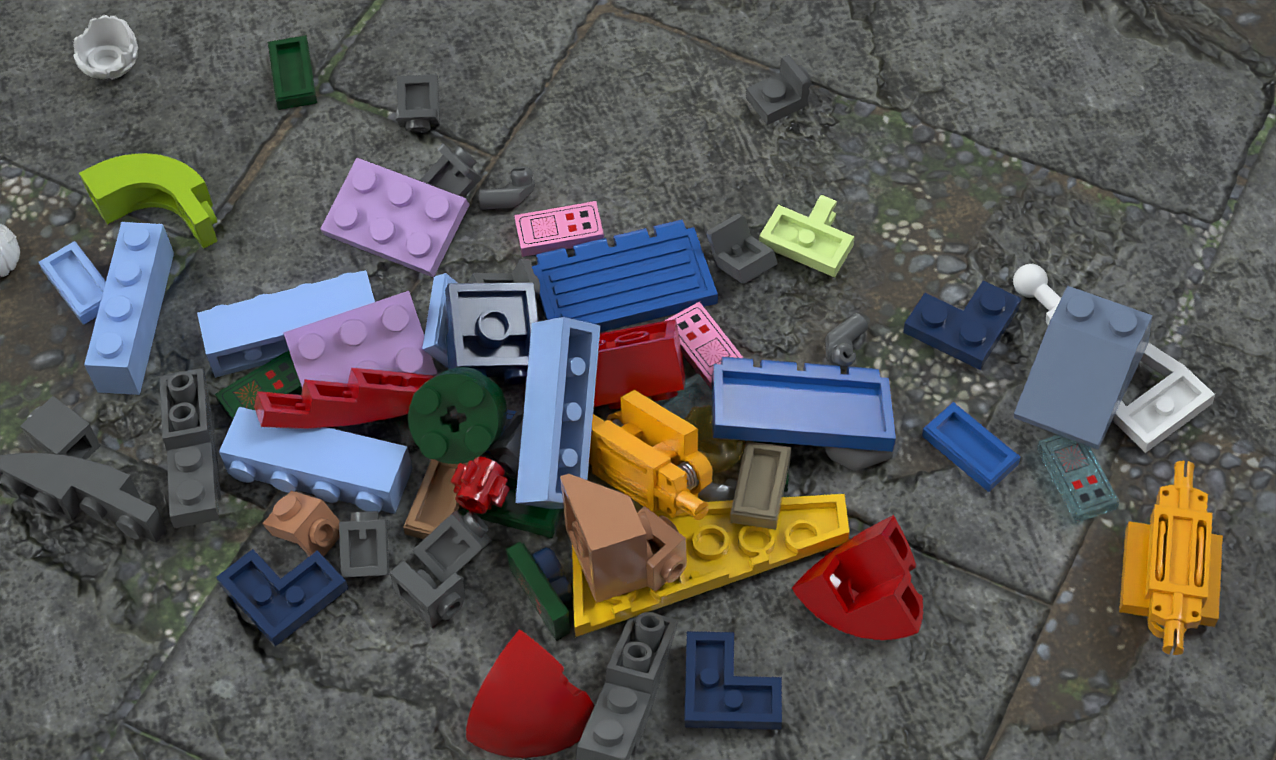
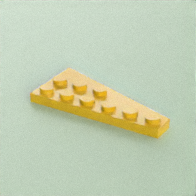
M845 494L783 497L776 530L731 523L733 500L707 502L709 509L701 520H695L686 512L672 518L662 510H659L654 514L658 517L661 515L667 517L676 526L678 532L686 538L687 564L683 573L674 582H666L657 591L647 586L598 603L595 602L572 545L575 637L845 543L849 540Z

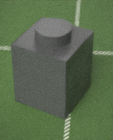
M54 396L42 406L34 409L27 420L20 426L30 445L38 453L88 459L101 446L90 424Z

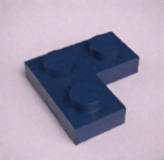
M984 280L964 310L924 293L904 323L903 333L981 370L1019 310L1022 298Z
M252 549L216 577L221 588L275 647L349 589L346 580L318 551L314 552L280 579Z
M687 631L685 728L781 730L782 677L734 676V632Z

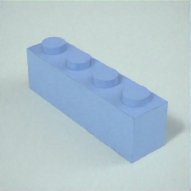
M121 222L84 364L97 393L140 395L174 256L163 224Z
M364 270L356 273H344L336 278L313 284H301L296 288L273 294H261L253 299L230 305H218L197 314L205 352L216 378L262 366L288 351L283 332L375 301L367 271Z
M567 317L532 323L515 503L548 509H563L560 476L572 474L587 480L600 325Z
M242 407L238 408L219 450L227 473L239 481L250 483L256 480L272 484V486L283 492L289 493L290 491L298 490L313 494L325 502L335 503L339 500L356 504L364 511H385L393 514L396 513L413 469L407 446L327 427L309 429L261 427L256 411Z

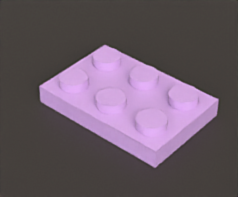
M356 158L320 230L325 236L434 277L469 207V203L466 198Z
M409 291L283 332L302 389L304 379L348 383L351 367L424 375L437 374L431 355L422 349L424 333Z

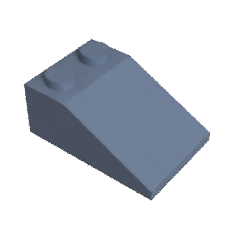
M1067 286L1049 322L1015 409L1014 418L1099 449L1147 348L1153 315Z

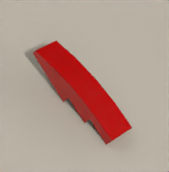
M351 367L348 383L304 379L301 395L257 391L254 408L261 427L309 429L362 424L408 414L414 393L435 376Z

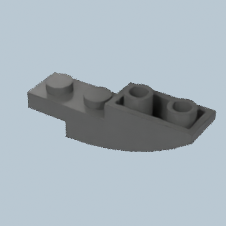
M204 369L160 376L162 439L167 450L169 513L173 527L180 528L220 520L218 499L221 498L220 477L211 406Z
M47 453L0 455V489L13 498H19L20 495H23L32 500V503L40 511L54 517L58 513L73 521L82 509L87 515L101 521L105 517L115 522L116 526L123 533L134 539H139L140 536H143L155 543L159 541L167 530L157 508L139 499L140 495L131 476L124 472L87 459Z
M645 612L628 619L607 666L605 684L578 743L576 760H629L631 754L636 753L659 689L678 620L652 612Z

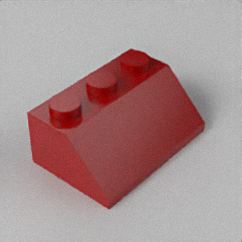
M676 319L600 333L594 407L608 404L610 409L621 408V397L633 390L645 397L651 396L654 401L673 398L678 395L677 391L684 390L685 373Z

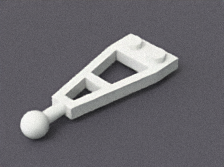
M1025 264L1014 274V288L1024 297H1035L1049 310L1046 313V323L1049 325L1061 297L1047 285L1048 277L1043 268L1036 264ZM1148 343L1140 361L1166 378L1128 406H1125L1123 401H1121L1113 418L1114 423L1145 453L1213 404L1215 394L1183 364Z

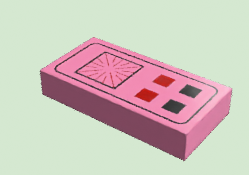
M596 201L514 215L522 257L561 248L571 249L573 245L604 238Z
M698 302L665 321L676 319L681 353L711 391L713 365L721 364V357L743 358V356L703 305Z

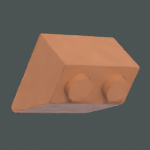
M572 474L560 476L566 531L595 602L598 603L647 587L646 563L653 556L648 540L653 539V534L646 513H637L631 497Z

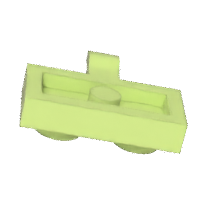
M823 195L817 200L809 217L778 205L759 236V241L773 249L774 252L832 277H836L854 246V236L831 227L836 217L833 209L837 201Z

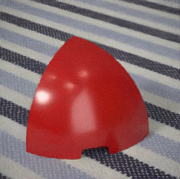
M894 515L867 528L831 551L812 566L791 588L798 599L815 616L828 625L853 636L872 640H893L917 634L921 628L923 596L916 591L911 583L910 571L916 568V563L907 539Z
M519 629L493 664L477 693L467 721L466 740L485 751L506 757L532 758L550 755L580 741L595 705L585 691L578 689L568 682L566 676L562 674L564 667L541 645Z

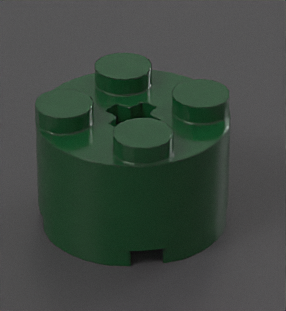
M467 367L448 369L424 383L414 393L408 412L409 429L421 453L429 459L447 464L467 463L469 460L472 461L481 456L497 441L507 421V404L502 390L495 382H492L481 372ZM455 406L458 413H465L467 417L460 424L457 419H452L450 411L455 409Z

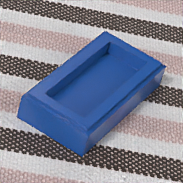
M954 402L923 428L922 437L988 492L1019 465L1021 457Z

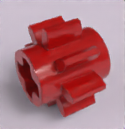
M477 457L473 461L469 460L467 466L459 463L450 481L455 485L453 491L457 493L455 497L456 502L463 508L479 514L486 513L488 509L491 510L493 505L502 507L510 490L505 485L508 479L503 477L505 474L503 467L485 457Z

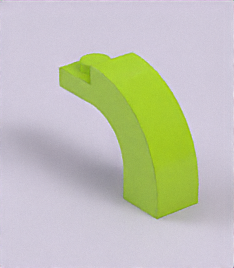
M129 154L102 161L79 173L89 198L107 225L139 209L150 207L164 208L176 213L184 220L203 249L218 242L212 226L218 223L211 208L213 203L205 181L195 170L176 159L157 154Z

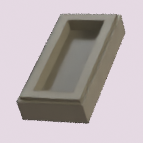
M746 441L731 509V523L776 530L791 458V447Z

